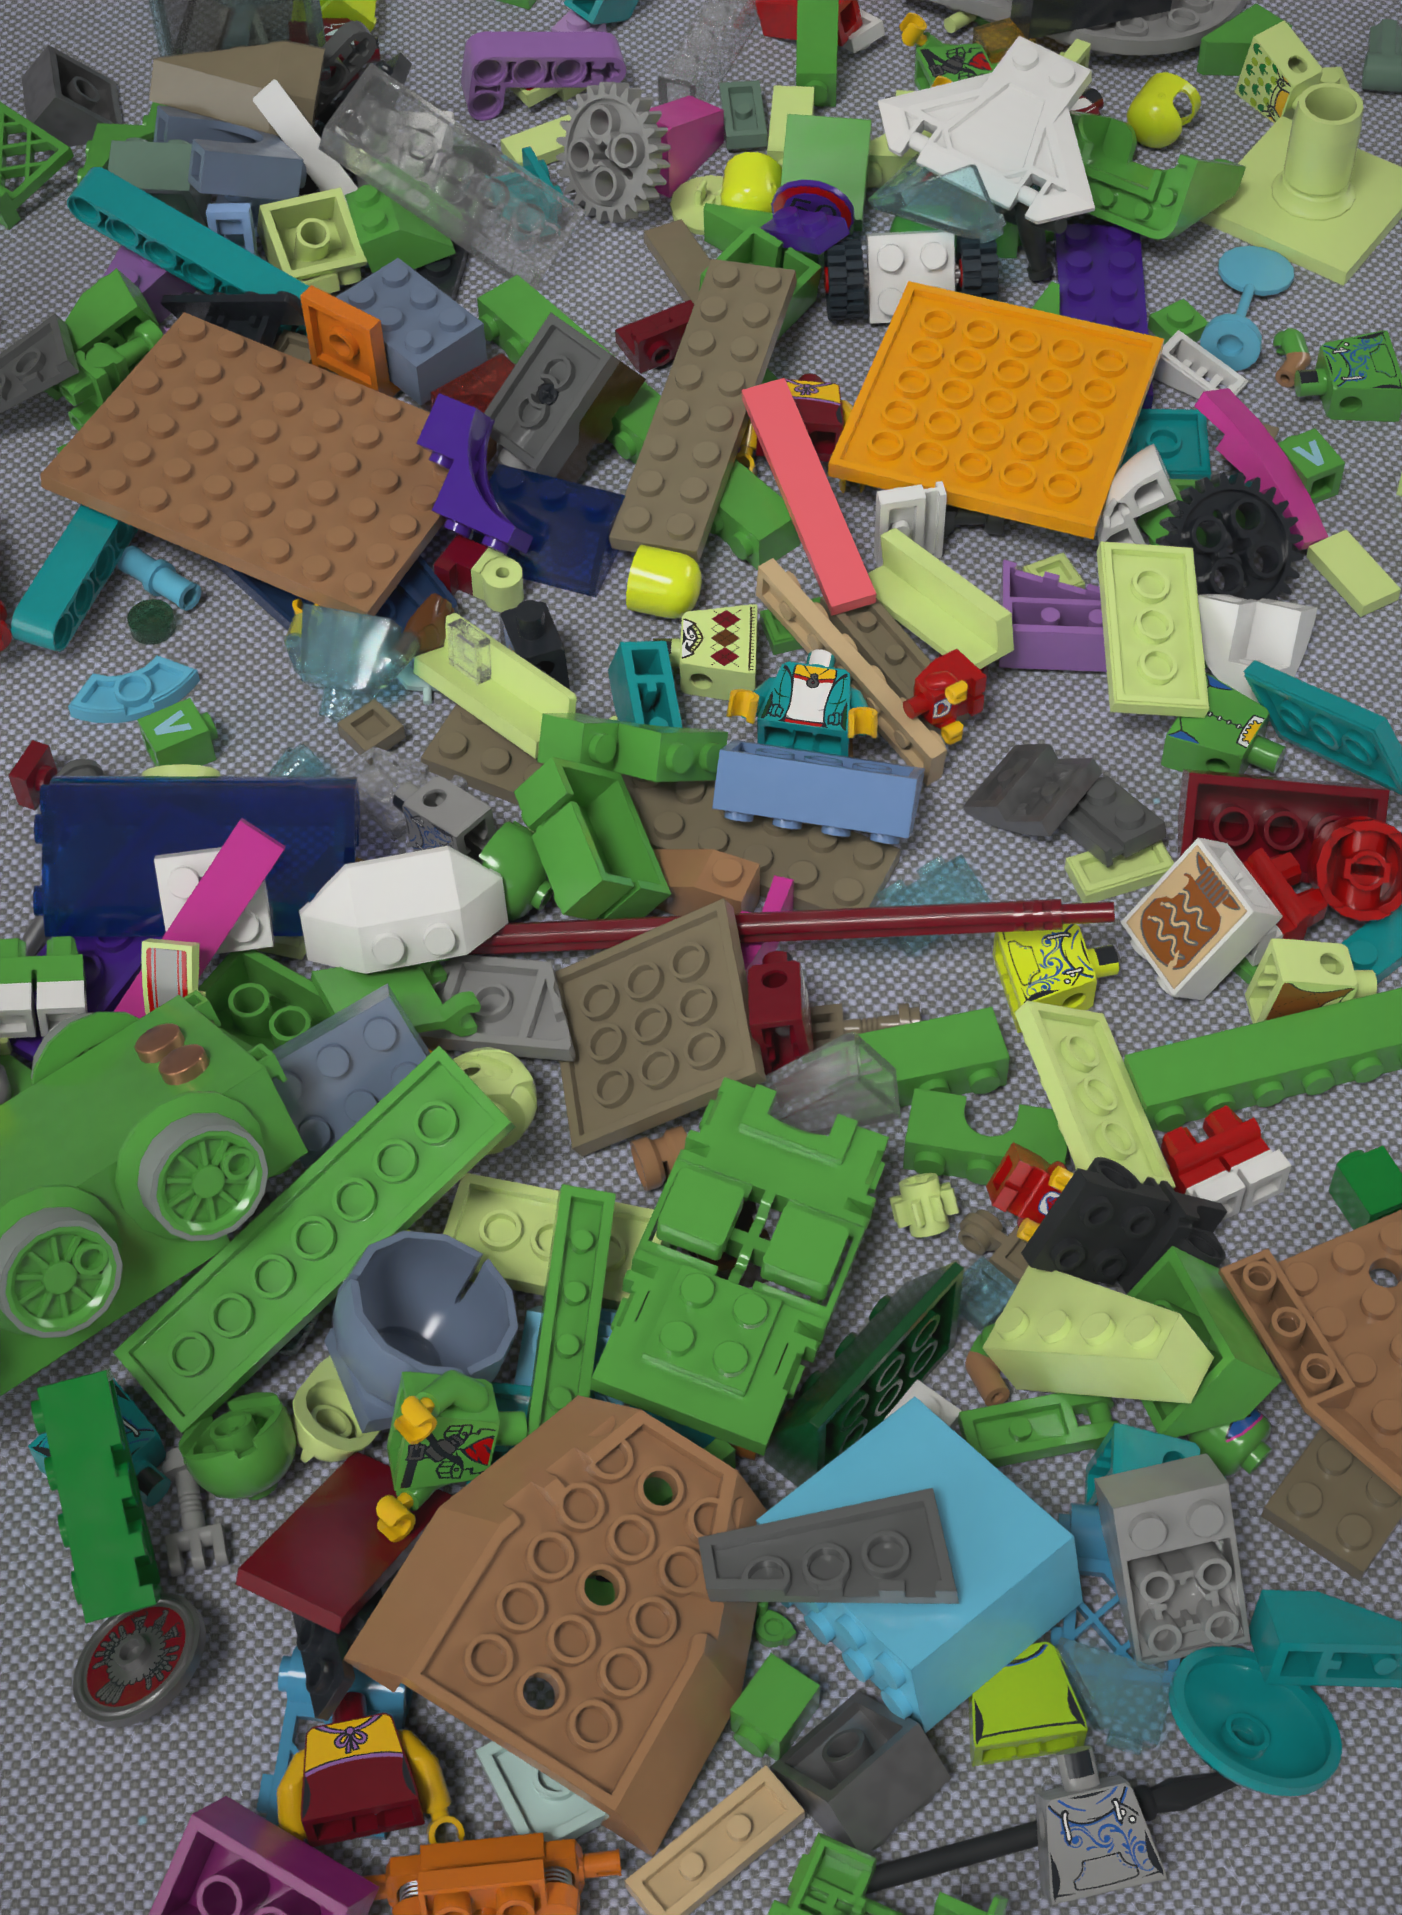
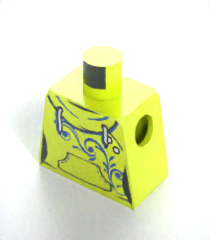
M1077 924L1063 925V930L996 932L994 936L992 955L1017 1033L1022 1031L1014 1012L1027 1000L1088 1010L1094 1003L1097 986L1096 978L1118 975L1119 960L1115 947L1107 945L1087 949L1080 927Z

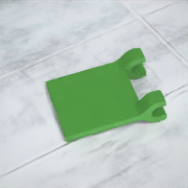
M450 958L367 974L346 970L342 967L312 971L311 980L331 1016L388 983L418 1033L439 1029L448 1030L461 1037L477 1033L478 1026L470 1014L480 1012L481 1004L475 994L470 991L461 992L442 1004L432 987L433 984L440 980L441 983L446 981L447 974L439 961H447Z

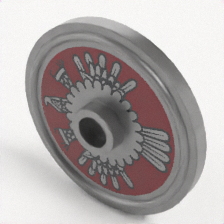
M161 1593V1598L156 1605L109 1617L89 1639L75 1668L73 1695L79 1709L91 1721L100 1726L121 1728L144 1721L165 1708L188 1684L202 1658L206 1641V1629L200 1612L186 1598L180 1595Z

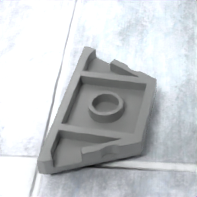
M463 955L453 957L443 967L447 974L446 981L441 983L440 980L433 984L432 987L442 1004L461 992L470 991L475 994L481 1004L480 1012L470 1014L478 1026L477 1033L465 1037L457 1036L445 1029L418 1033L427 1048L436 1049L440 1046L445 1050L468 1052L475 1048L492 1047L510 1052L518 1057L574 1062L576 1055L556 973L551 962Z

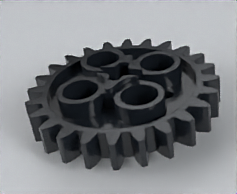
M1225 472L1212 476L1211 481L1208 477L1195 481V488L1190 486L1180 491L1183 501L1177 500L1168 504L1169 510L1175 517H1167L1160 520L1159 524L1168 530L1169 534L1157 538L1156 543L1160 546L1193 548L1198 595L1224 594L1258 601L1261 598L1278 600L1277 597L1281 598L1291 595L1292 591L1285 581L1300 577V574L1290 567L1291 563L1304 559V555L1293 551L1292 544L1302 541L1303 536L1290 533L1289 528L1296 524L1298 518H1284L1282 513L1287 508L1289 502L1286 500L1275 504L1272 501L1276 492L1274 486L1259 492L1260 478L1256 477L1245 483L1244 475L1241 472L1231 475L1229 479ZM1237 509L1245 517L1244 529L1236 521ZM1214 511L1217 512L1216 517L1213 516V512H1214ZM1198 526L1206 534L1205 547L1197 540L1196 530ZM1231 545L1233 549V552L1228 553L1227 546ZM1255 552L1262 558V571H1259L1254 564ZM1216 569L1224 577V588L1222 590L1215 583L1214 575ZM1244 581L1247 583L1246 587H1243Z

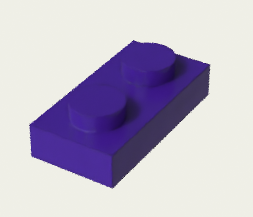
M794 206L779 209L773 214V219L759 227L782 241L783 248L791 247L798 251L820 255L850 234L845 218L826 215L824 212L800 210Z

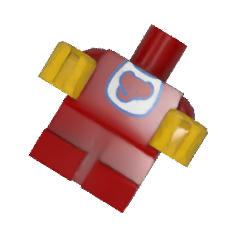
M955 649L934 659L915 678L914 696L903 702L904 712L911 719L922 715L926 722L941 730L944 742L952 745L962 740L964 725L960 721H956L957 717L967 713L974 716L983 711L985 697L983 693L986 688L987 676L963 653Z
M1012 1142L1001 1163L987 1183L986 1188L992 1206L1018 1216L1017 1237L1029 1242L1074 1173L1068 1171L1062 1162L1055 1161L1049 1164L1040 1155Z

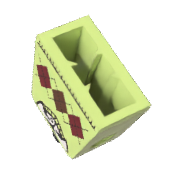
M757 604L689 611L682 615L681 639L653 638V641L667 642L671 667H680V690L685 694L729 700L732 690L745 689L754 691L756 689Z

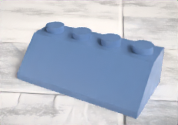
M733 740L720 749L712 809L725 810L724 818L735 821L752 822L754 815L773 818L772 825L781 828L802 829V823L804 822L822 825L821 832L828 835L849 837L851 830L871 833L870 840L875 842L899 844L900 837L909 838L913 832L925 768Z

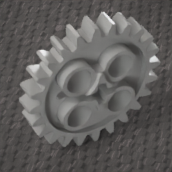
M600 82L599 85L587 86V93H577L575 96L578 105H568L566 107L571 120L560 121V125L566 131V136L556 139L560 145L564 146V152L558 154L556 159L564 161L566 165L559 173V176L569 177L570 179L565 192L577 193L574 205L585 206L584 215L596 216L598 222H626L629 219H637L638 212H648L650 210L648 200H658L660 198L655 185H666V180L660 174V170L670 168V163L662 159V153L670 150L671 146L661 143V137L667 133L668 129L667 127H657L656 124L662 113L661 111H649L653 99L651 97L641 98L642 89L629 88V83Z

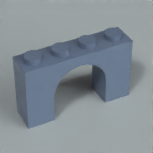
M157 105L153 142L167 143L169 140L179 139L192 144L188 182L199 193L273 200L299 197V190L304 187L306 182V166L303 163V159L276 135L170 106Z

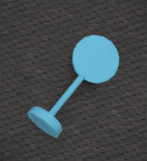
M1235 247L1225 252L1218 263V274L1222 280L1233 289L1243 293L1235 314L1226 313L1216 316L1206 324L1200 338V346L1234 371L1246 369L1255 363L1262 349V335L1258 327L1249 318H1246L1253 295L1266 296L1278 294L1287 290L1294 279V268L1289 260L1278 252L1264 247Z

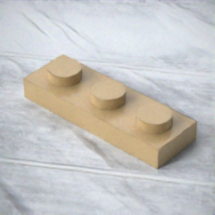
M765 1765L625 1880V1888L647 1915H689L805 1819V1810Z

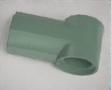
M1382 19L1379 24L1371 26L1368 37V52L1366 53L1363 68L1362 89L1402 93V28L1398 25L1397 20Z

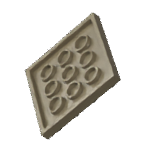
M724 898L555 972L576 1055L574 1062L559 1060L572 1149L582 1157L707 1106L710 1099L716 1100L724 1077L751 1087L766 1081L760 1045L752 1037L749 1027L748 982L734 908Z

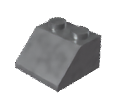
M50 45L43 50L21 77L26 118L69 147L85 145L88 140H92L97 123L122 124L116 82Z
M859 1691L855 1692L795 1744L780 1760H777L770 1766L778 1780L831 1838L866 1854L883 1845L896 1827L914 1811L929 1804L934 1798L935 1793L951 1779L918 1722L908 1717L905 1720L892 1713L886 1705Z

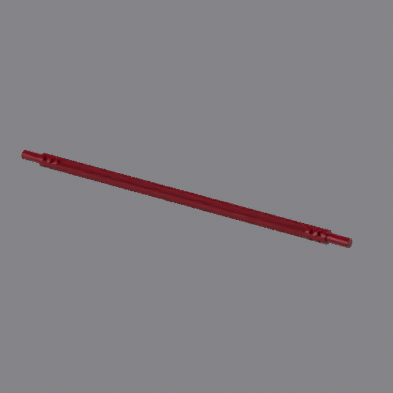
M1062 899L735 913L740 943L1063 930V925L1115 922L1114 902L1062 904ZM682 916L508 923L467 955L608 949Z

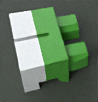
M72 936L52 937L50 940H47L46 956H27L26 942L19 938L0 939V1038L36 1037L35 991H37V1015L41 1037L47 1035L61 1021L81 1013H88L87 982L83 955L78 954L75 939Z

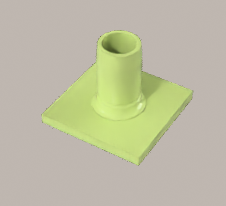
M1319 83L1308 87L1302 92L1293 120L1281 116L1238 164L1246 166L1238 191L1230 200L1205 216L1200 222L1256 247H1264L1278 252L1287 258L1289 262L1344 286L1402 218V167L1357 148L1364 109L1363 100L1358 93L1345 85Z

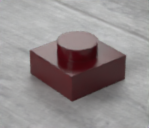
M32 740L8 775L18 805L36 810L45 795L50 794L56 786L55 779L58 770L49 745Z

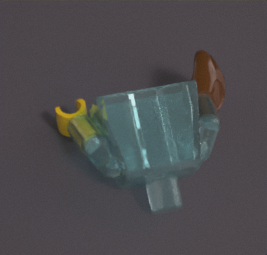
M436 593L431 594L411 616L401 634L402 627L389 618L326 608L318 604L303 605L301 599H295L292 602L295 616L290 623L284 644L294 671L300 675L301 681L312 688L323 690L318 715L341 721L348 716L352 695L374 699L378 695L379 690L387 688L405 669L413 657L444 647L446 616L455 613V610L447 599L442 598Z

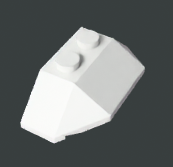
M449 846L345 864L320 889L313 900L307 902L299 910L308 961L342 967L346 970L364 974L467 955L508 924L501 874L491 868L484 867L474 859Z

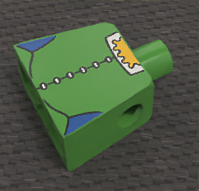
M1206 674L1209 711L1205 718L1177 717L1166 734L1161 765L1183 772V769L1244 774L1249 765L1252 764L1275 774L1285 756L1286 747L1265 738L1270 717L1268 709L1215 677Z

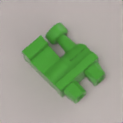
M148 319L138 325L134 330L135 338L117 348L99 342L93 344V348L86 355L81 350L74 353L79 372L58 384L65 399L75 407L68 412L71 424L78 431L162 338L164 334L153 321Z

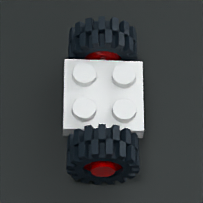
M952 229L866 234L867 269H864L860 239L840 240L824 251V289L829 320L863 318L864 288H868L869 323H890L908 281L955 291V283H957V292L998 301L999 261L994 232L958 234L956 260L954 231Z

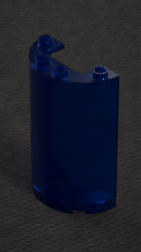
M53 776L49 785H41L40 787L41 814H35L34 818L35 843L42 844V885L34 886L33 911L35 916H43L45 937L164 936L166 931L154 863L155 856L222 847L240 819L243 818L286 846L265 878L273 935L303 936L299 910L307 902H311L320 889L345 864L356 862V847H359L360 835L358 777Z

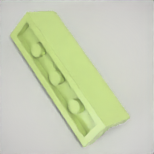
M893 528L880 535L883 565L869 572L868 575L875 589L876 599L894 619L941 655L958 649L979 669L1014 651L1012 613L898 529Z
M457 613L447 615L444 647L415 656L413 673L535 759L538 758L542 714L575 713L576 694Z

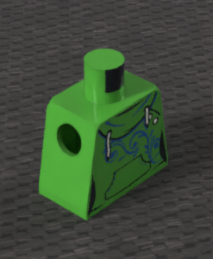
M1388 330L1326 342L1320 346L1315 369L1297 370L1295 372L1294 386L1297 397L1320 395L1326 417L1331 420L1399 422L1402 411V373Z

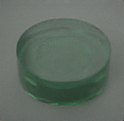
M148 599L141 601L130 609L127 616L132 637L142 644L155 645L169 639L176 629L173 610L169 604L162 600Z

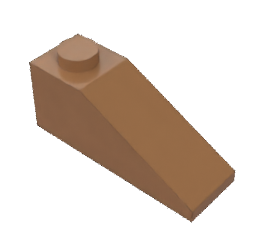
M653 849L671 892V895L655 909L677 916H684L724 898L733 906L734 913H741V910L754 912L760 900L759 863L715 849Z

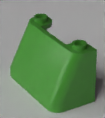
M1070 111L1095 206V211L1088 212L1090 215L1152 239L1170 240L1230 200L1240 187L1246 166L1230 160L1215 159L1210 161L1180 154L1177 162L1179 164L1174 168L1154 170L1132 161L1137 138L1131 125L1110 116Z

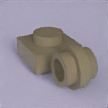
M983 1209L977 1210L976 1213H968L960 1222L959 1241L967 1250L976 1255H983L986 1251L991 1252L994 1250L995 1253L989 1259L987 1269L1016 1289L1028 1267V1263L1021 1254L1028 1242L1017 1237L1018 1226L1007 1236L1002 1232L1003 1226L992 1213Z

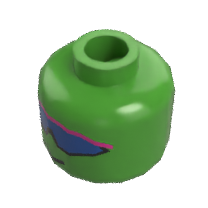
M1255 1408L1243 1420L1189 1434L1188 1441L1194 1442L1199 1446L1200 1455L1207 1453L1222 1475H1233L1241 1468L1250 1475L1272 1451L1265 1443L1272 1427L1269 1419Z

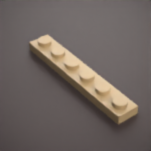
M774 558L758 566L756 596L808 654L816 649L825 650L833 654L836 660L834 668L847 670L850 673V687L860 690L869 708L877 710V731L908 766L925 768L923 783L926 786L940 779L943 774L947 753L940 735L934 730H928L918 717L911 719L905 714L903 702L907 699L899 698L887 684L881 670L875 665H870L861 656L852 638L845 633L842 634L833 625L824 607L818 602H813L801 589L798 579L792 572L785 571Z

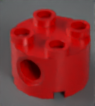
M1367 816L1343 817L1335 822L1324 825L1319 835L1313 841L1307 858L1308 880L1312 888H1318L1322 896L1327 900L1328 906L1343 916L1358 921L1381 920L1391 915V912L1402 904V833L1392 825Z

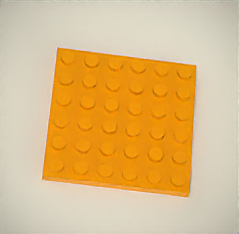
M908 281L829 460L828 476L884 490L922 484L923 489L935 488L936 482L943 481L947 493V505L1094 540L1102 519L1112 481L1122 464L1162 354L1164 338Z

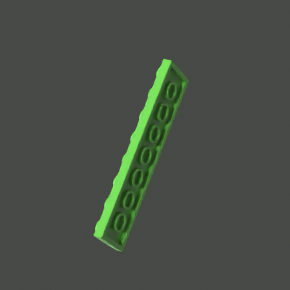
M438 1046L113 1353L177 1429L184 1434L185 1431L199 1421L212 1415L337 1296L341 1284L368 1245L401 1231H406L516 1126L458 1064Z

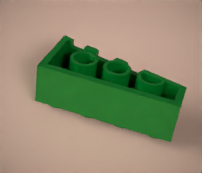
M111 1368L38 1387L39 1399L31 1401V1411L38 1435L45 1433L47 1435L51 1456L44 1458L45 1471L51 1491L58 1490L62 1513L57 1515L58 1525L64 1547H70L74 1570L71 1571V1580L78 1605H82L85 1624L156 1605L164 1590Z

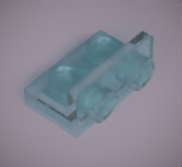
M962 854L947 863L942 855L916 870L920 877L919 880L906 886L904 881L900 879L876 894L881 903L875 907L991 902ZM943 935L895 938L907 957Z

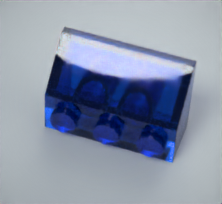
M498 463L489 480L494 499L504 515L517 528L533 537L526 554L510 547L507 555L504 554V556L520 564L523 579L596 598L619 552L618 549H612L609 536L626 495ZM474 532L472 540L482 544L484 536Z

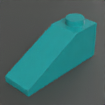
M620 642L608 668L614 709L618 720L683 728L667 642Z
M1261 1590L1249 1625V1634L1265 1684L1402 1688L1401 1621L1318 1591Z

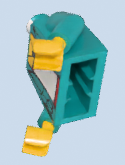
M816 649L808 654L806 664L789 661L782 664L776 677H769L754 691L735 689L730 693L726 717L741 716L750 724H754L755 718L758 717L757 742L760 744L849 757L850 738H854V735H870L871 738H877V710L869 708L860 690L850 687V673L845 669L834 668L835 657L832 653L825 650Z

